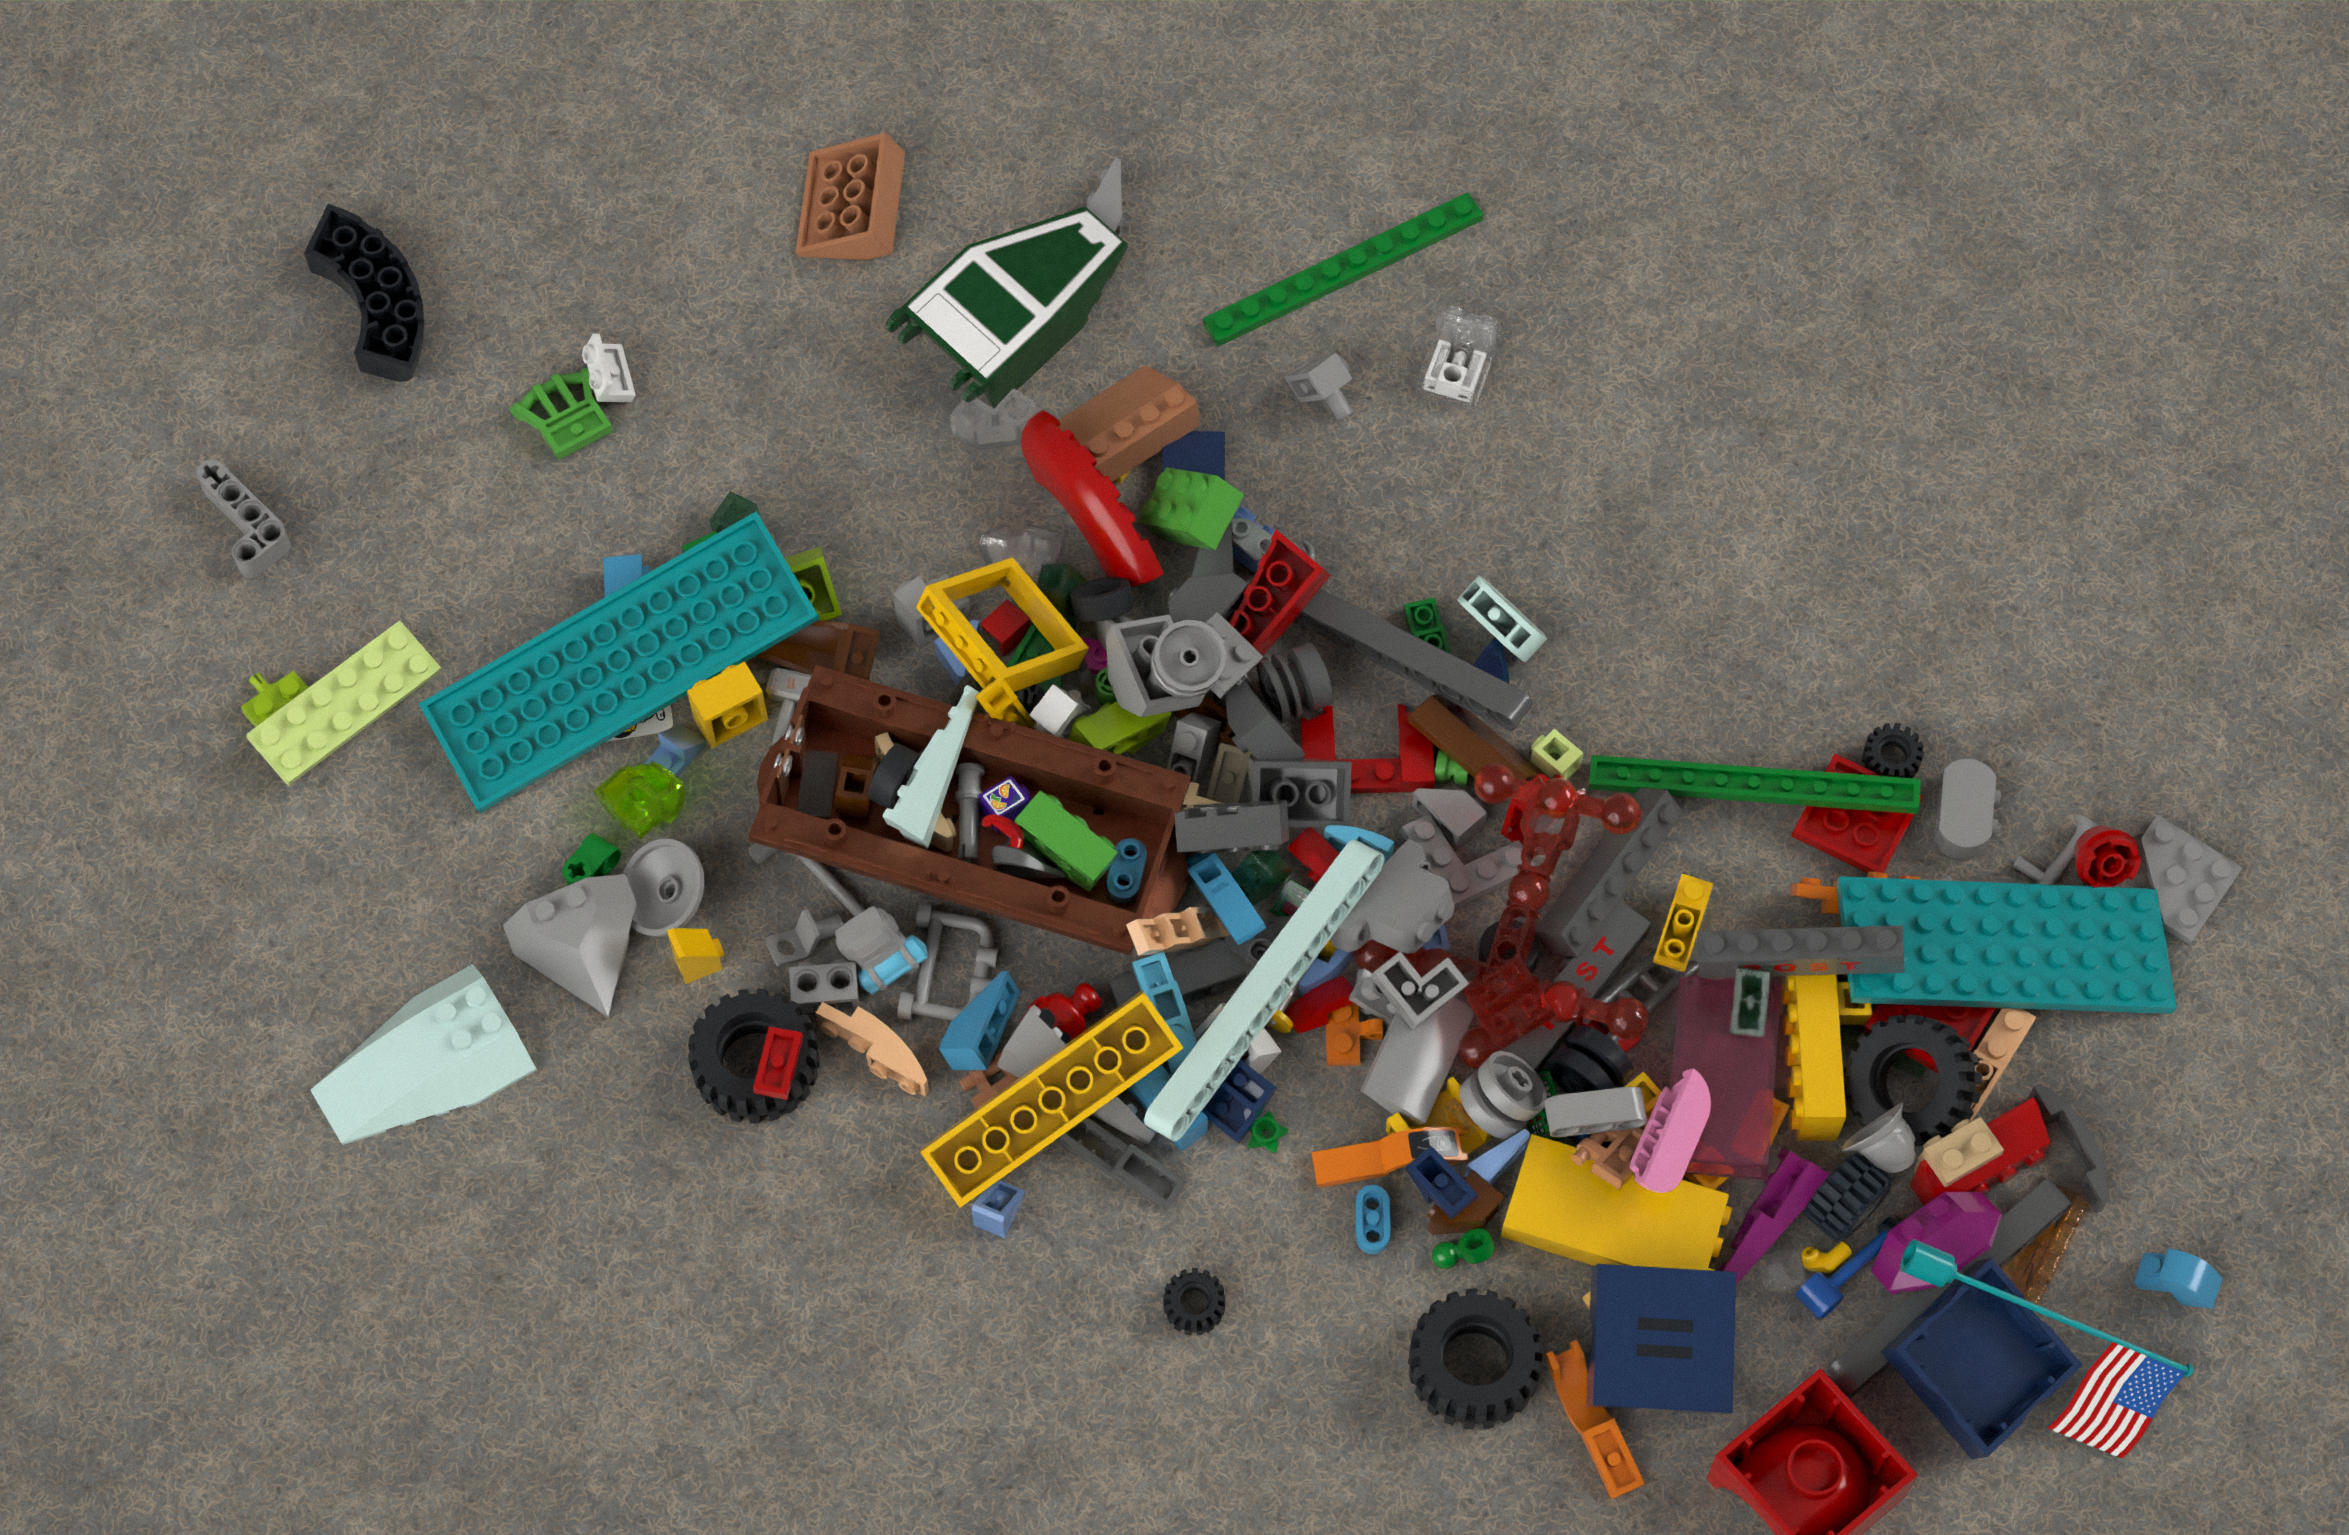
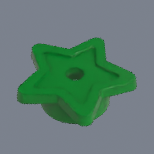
M1268 1111L1264 1117L1257 1119L1249 1130L1252 1135L1248 1147L1253 1149L1264 1146L1272 1153H1276L1278 1139L1286 1135L1289 1130L1278 1125L1276 1120H1274L1273 1113ZM1266 1130L1269 1134L1265 1136L1262 1132Z

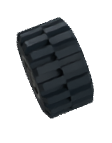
M1856 1152L1837 1166L1809 1200L1804 1215L1836 1243L1850 1237L1877 1209L1890 1191L1893 1178L1885 1171L1875 1167L1864 1155L1862 1156L1859 1152Z

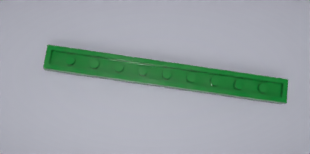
M1467 192L1204 317L1203 325L1217 347L1483 221L1484 214Z
M1600 755L1591 756L1589 790L1636 793L1639 788L1668 790L1671 796L1910 814L1919 813L1921 779Z

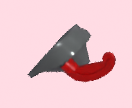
M995 814L987 815L983 818L982 825L988 828L992 824L1009 837L1003 846L998 845L992 849L991 857L994 871L1018 878H1064V872L1049 866L1039 853L1024 841L1022 830L1012 820Z

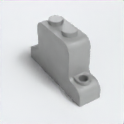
M1408 839L1383 864L1377 877L1331 937L1334 947L1346 952H1352L1361 948L1367 941L1375 940L1399 952L1401 951V953H1413L1420 949L1425 942H1428L1438 928L1452 917L1455 906L1449 882L1445 878L1430 872V863L1425 859L1421 844Z

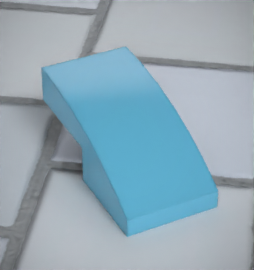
M1327 825L1324 830V839L1339 853L1349 841L1357 840L1384 855V863L1393 855L1394 841L1377 833L1342 825Z

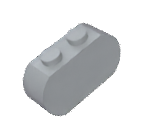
M1975 759L1956 760L1944 769L1943 776L1939 782L1934 843L1944 855L1952 859L1971 860L1980 856L1986 850L1990 838L1995 839L1997 836L1998 819H1993L1994 809L1999 808L2001 790L1996 789L1997 777L1995 773L1981 761Z

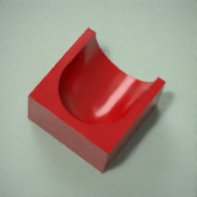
M1820 1368L1717 1453L1706 1479L1715 1489L1724 1487L1742 1498L1765 1521L1775 1535H1862L1906 1498L1918 1474Z

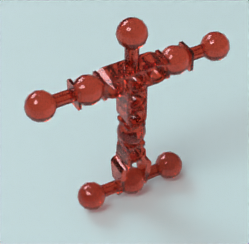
M1489 763L1483 766L1477 772L1474 780L1475 792L1481 800L1489 804H1501L1510 799V797L1527 801L1519 824L1524 835L1521 851L1522 865L1518 864L1517 870L1519 873L1508 884L1507 895L1509 899L1506 901L1508 907L1504 909L1487 963L1468 958L1459 959L1458 956H1452L1450 952L1441 948L1426 950L1421 946L1416 953H1402L1421 978L1447 957L1462 975L1468 971L1475 972L1473 980L1468 982V986L1461 993L1484 1000L1476 1028L1465 1032L1459 1041L1458 1052L1461 1060L1465 1065L1473 1069H1479L1492 1053L1500 1051L1501 1044L1495 1031L1503 1005L1527 1012L1539 1011L1540 1014L1547 1015L1549 1019L1558 1023L1574 1021L1576 1025H1582L1584 1018L1607 1023L1611 1033L1621 1039H1634L1642 1035L1648 1026L1649 1014L1641 1001L1629 997L1620 998L1610 1004L1590 999V994L1586 988H1579L1569 981H1556L1551 984L1548 979H1544L1541 982L1538 977L1523 973L1536 932L1535 918L1539 919L1540 913L1538 910L1544 907L1549 899L1550 888L1548 884L1551 881L1549 876L1553 874L1562 851L1569 850L1573 846L1580 821L1579 814L1600 819L1602 825L1609 832L1616 835H1626L1634 831L1641 822L1642 810L1640 803L1626 793L1613 794L1606 798V800L1587 796L1585 787L1577 791L1571 782L1563 778H1551L1543 782L1538 777L1534 783L1516 779L1513 772L1500 763ZM1540 811L1551 819H1564L1558 834L1550 835L1548 832H1535ZM1535 856H1546L1545 861L1541 865H1531V861ZM1516 918H1526V922L1521 928L1511 927L1512 922ZM1371 939L1361 948L1353 951V958L1355 964L1360 969H1366L1373 973L1399 953V951ZM1506 949H1517L1512 959H1502V954ZM1497 980H1507L1504 989L1492 991V986ZM1532 987L1539 989L1535 998L1530 1000L1524 999L1526 990Z

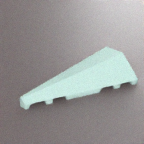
M968 685L965 686L964 693L957 706H952L949 711L948 717H950L946 728L936 731L914 765L913 772L906 786L901 785L897 795L900 797L894 809L887 808L882 816L888 825L900 830L905 839L927 849L977 703L975 696L979 692Z

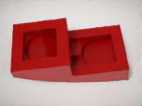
M1343 975L1304 994L1288 1007L1284 1014L1292 1021L1293 1028L1298 1034L1329 1024V1012L1355 1004L1349 1000L1354 988Z

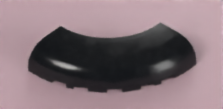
M327 204L304 252L310 272L331 280L350 295L360 309L362 316L361 329L354 351L360 371L397 382L409 381L413 378L419 362L424 333L423 302L415 275L403 253L384 236L381 230L362 221L360 216L350 211Z

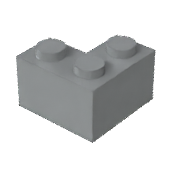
M947 574L938 579H932L926 584L918 576L912 581L902 583L893 593L897 624L919 649H922L939 637V635L916 609V606L925 587L948 579L949 576ZM967 597L952 601L965 618L971 614L970 603Z
M1401 951L1371 975V979L1412 1030L1464 990L1469 984L1448 957L1421 978Z

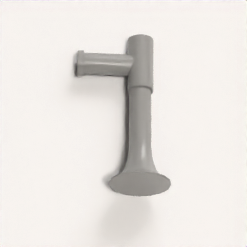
M2075 815L2074 820L2077 823V827L2073 837L2045 872L2024 860L2022 856L2017 858L2012 868L2017 869L2037 882L2036 884L2054 885L2062 875V871L2075 856V845L2079 837L2088 829L2098 825L2085 816Z

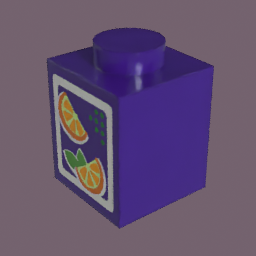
M1012 776L1007 777L978 795L979 811L984 817L995 814L1006 817L1013 822L1030 803V800H1032L1026 786L1023 783L1018 785ZM991 824V827L997 834L1001 833L999 829Z

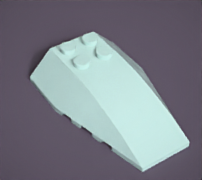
M472 964L414 996L311 1089V1092L341 1144L344 1145L384 1133L386 1129L400 1125L404 1127L416 1123V1120L433 1115L437 1117L450 1113L449 1110L479 1104L537 1071L486 980Z

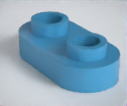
M1133 838L1124 839L1116 845L1115 850L1118 854L1110 867L1107 878V893L1117 903L1133 901L1138 896L1147 861V850L1141 841ZM1133 850L1136 852V855L1129 857L1125 852ZM1127 880L1129 884L1127 886H1120L1117 882Z
M1377 1185L1363 1187L1358 1192L1355 1202L1356 1243L1363 1252L1368 1254L1383 1252L1390 1242V1198L1388 1193ZM1374 1201L1379 1207L1375 1210H1370L1366 1204ZM1373 1233L1379 1237V1240L1370 1242L1366 1237Z

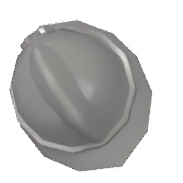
M1901 1102L1856 1132L1844 1143L1841 1150L1858 1151L1875 1167L1885 1172L1895 1173L1909 1168L1914 1163L1916 1155L1914 1142L1916 1140L1908 1124L1906 1125L1907 1122L1902 1118L1903 1103Z

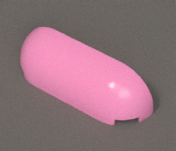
M1694 1068L1682 1072L1684 1078L1677 1082L1671 1090L1667 1086L1663 1089L1632 1157L1630 1169L1634 1172L1635 1181L1649 1191L1665 1193L1679 1185L1708 1120L1711 1109L1710 1092L1706 1081Z

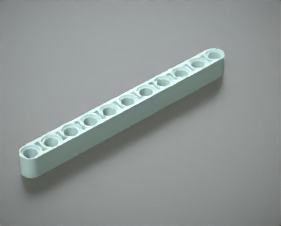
M1357 840L1348 842L1149 1106L1144 1118L1146 1126L1172 1141L1179 1140L1185 1134L1336 932L1338 926L1345 920L1377 877L1384 864V855Z

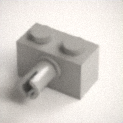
M1337 352L1312 356L1284 376L1300 403L1324 399L1335 416L1336 421L1343 419L1353 411V408L1350 407L1339 389L1353 378L1348 372V363Z

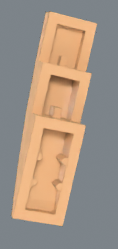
M1189 907L1180 913H1163L1153 919H1136L1126 924L1138 956L1206 945L1217 938L1226 939L1230 935L1211 907Z

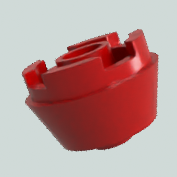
M2104 825L2095 826L2085 831L2075 845L2077 874L2085 884L2093 888L2113 887L2122 883L2127 878L2132 880L2139 870L2141 858L2135 839L2124 831Z

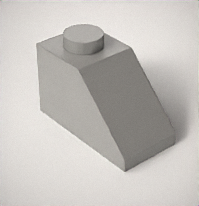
M1418 788L1413 793L1412 806L1422 816L1430 814L1447 841L1456 849L1460 848L1486 825V807L1477 797L1472 798L1465 790Z

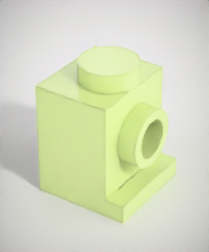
M1553 729L1546 737L1544 735L1538 737L1531 746L1532 755L1530 761L1550 778L1558 774L1567 781L1581 767L1583 752L1556 729Z

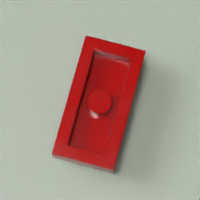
M769 1026L753 1087L754 1094L788 1100L803 1041L802 1032Z

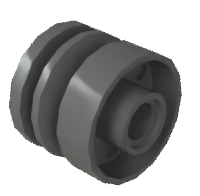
M1310 641L1288 649V665L1279 653L1273 654L1271 661L1267 657L1262 658L1256 665L1262 696L1280 723L1290 720V714L1294 718L1302 715L1301 700L1311 712L1333 704V693L1328 670L1317 649Z

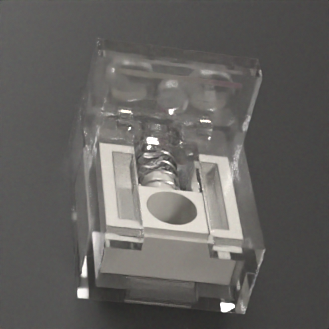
M1441 304L1437 313L1436 330L1417 379L1415 397L1475 414L1500 345L1501 321L1494 320L1488 315H1477L1464 311L1457 306L1449 307ZM1450 354H1453L1454 357L1451 358L1452 362L1448 363ZM1466 359H1467V362H1468V359H1470V363H1469L1468 368H1465V367H1466V363H1465V362H1466ZM1447 379H1456L1457 381H1456V382H1451V381H1448Z

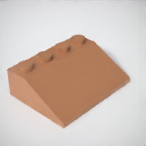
M887 133L809 153L795 253L797 256L869 260L892 254L905 151Z
M1144 365L1059 419L1061 426L1058 428L1063 432L1069 429L1080 445H1084L1096 459L1097 465L1094 468L1099 469L1104 477L1108 475L1113 482L1160 452L1163 447L1199 427L1201 423L1198 402L1178 382Z

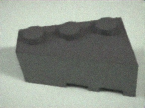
M1287 800L1193 804L1175 812L1177 852L1196 851V853L1215 852L1216 849L1228 848L1229 852L1246 851L1250 846H1260V850L1280 849V844L1290 840Z

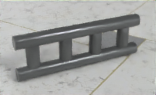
M1656 948L1579 1014V1018L1584 1024L1590 1023L1595 1018L1609 1031L1606 1036L1617 1043L1699 972L1698 963L1695 961L1688 963L1685 972L1666 967L1674 976L1663 985L1649 973L1658 965L1653 963ZM1638 981L1653 993L1642 1004L1627 991ZM1615 1000H1618L1631 1012L1620 1023L1605 1010Z

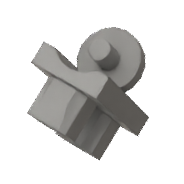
M1366 969L1358 970L1357 983L1350 994L1349 1000L1359 1005L1361 1012L1365 1014L1372 1013L1391 1024L1397 1010L1371 979L1373 973Z

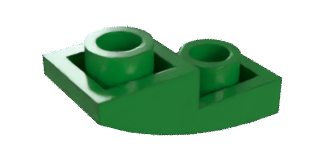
M1435 597L1404 604L1403 611L1410 634L1451 654L1445 627L1441 624Z

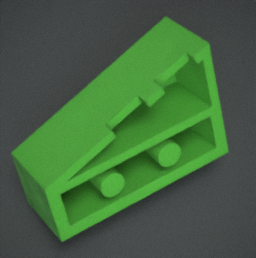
M1041 790L1014 821L1022 830L1025 842L1030 844L1042 858L1045 857L1056 864V869L1065 873L1064 877L1088 892L1111 867L1118 854L1110 840L1104 836L1098 837L1089 829L1088 824L1077 815L1072 816L1063 809L1062 803L1056 797L1046 795Z

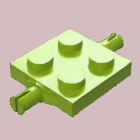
M294 671L272 684H269L260 673H255V677L253 675L250 677L249 683L259 693L241 706L242 713L256 727L309 687Z

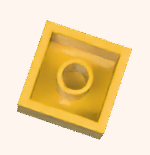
M745 661L738 665H730L723 669L719 675L709 680L698 681L691 689L687 690L693 719L711 749L769 720L763 691Z

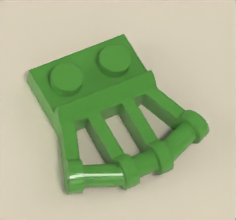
M588 367L581 368V372L562 375L556 373L550 376L551 380L541 385L539 383L532 385L527 395L519 403L515 402L509 408L515 418L525 421L541 433L542 438L547 442L558 460L613 432L611 423L593 398L592 388L589 384L590 374ZM583 384L585 400L577 403L567 386ZM556 390L569 407L560 413L557 412L547 396ZM538 401L550 418L543 420L529 410Z

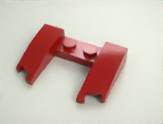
M1397 704L1399 758L1336 759L1333 705L1322 708L1324 714L1309 721L1305 717L1301 718V745L1305 753L1302 758L1352 762L1351 793L1414 792L1418 788L1434 789L1435 777L1432 742L1407 722L1410 714L1406 712L1407 706Z

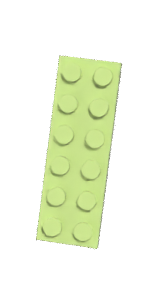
M399 620L248 732L246 738L281 779L290 786L441 672V667Z

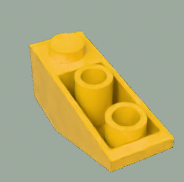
M1681 874L1653 963L1685 972L1714 883Z

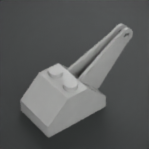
M1170 614L1134 621L1120 616L1105 621L1086 622L1089 630L1092 631L1107 651L1108 680L1120 707L1140 717L1197 707L1201 704L1205 695L1192 699L1176 698L1163 691L1154 680L1150 667L1152 651L1161 633L1173 624Z

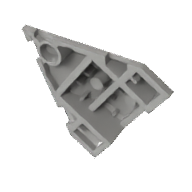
M626 874L582 879L525 903L503 925L514 956L610 1018L613 1007L611 1005L615 987H618L630 938L628 934L632 918L635 917L638 906Z

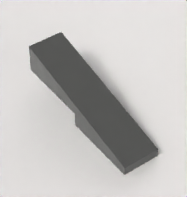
M1088 1117L1053 1141L1165 1210L1169 1209L1186 1184V1181L1132 1143L1129 1146Z

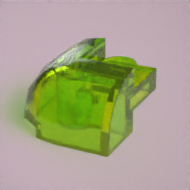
M651 761L650 764H639L632 767L626 764L593 791L608 814L625 830L629 828L641 839L662 820L670 825L681 811L686 795L683 782L664 766L654 761Z

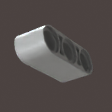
M1639 1087L1561 1094L1549 1097L1544 1101L1549 1131L1553 1137L1633 1129L1647 1123L1642 1091Z

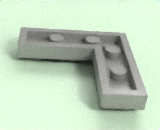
M1430 814L1402 826L1400 831L1405 841L1410 839L1422 845L1425 859L1430 863V872L1445 878L1449 882L1455 909L1533 872L1536 867L1519 840L1463 865Z

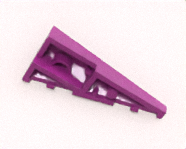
M1781 1148L1777 1155L1782 1160L1773 1174H1767L1764 1180L1766 1186L1757 1200L1752 1203L1730 1245L1735 1251L1726 1264H1720L1717 1271L1736 1272L1737 1284L1807 1206L1813 1194L1830 1175L1811 1161L1800 1158L1790 1150Z

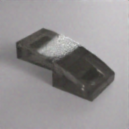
M805 751L798 812L815 817L831 818L839 753Z

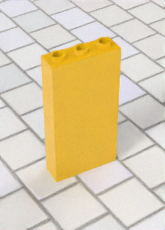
M1531 1134L1503 1224L1502 1238L1593 1266L1596 1264L1715 1271L1708 1267L1711 1256L1718 1258L1724 1238L1717 1237L1720 1225L1727 1227L1732 1207L1726 1206L1729 1194L1681 1180L1679 1185L1669 1192H1653L1640 1186L1635 1181L1634 1174L1619 1190L1591 1172L1594 1160H1587L1582 1166L1576 1165L1572 1161V1155L1577 1151L1576 1147Z

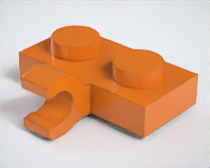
M1357 1004L1329 1012V1024L1326 1025L1327 1066L1361 1065L1360 1040H1383V1020L1369 1019L1359 1023V1008Z

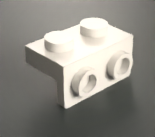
M592 334L587 345L583 348L582 357L584 363H587L590 374L589 384L594 389L597 402H632L636 394L622 344H602L600 334Z

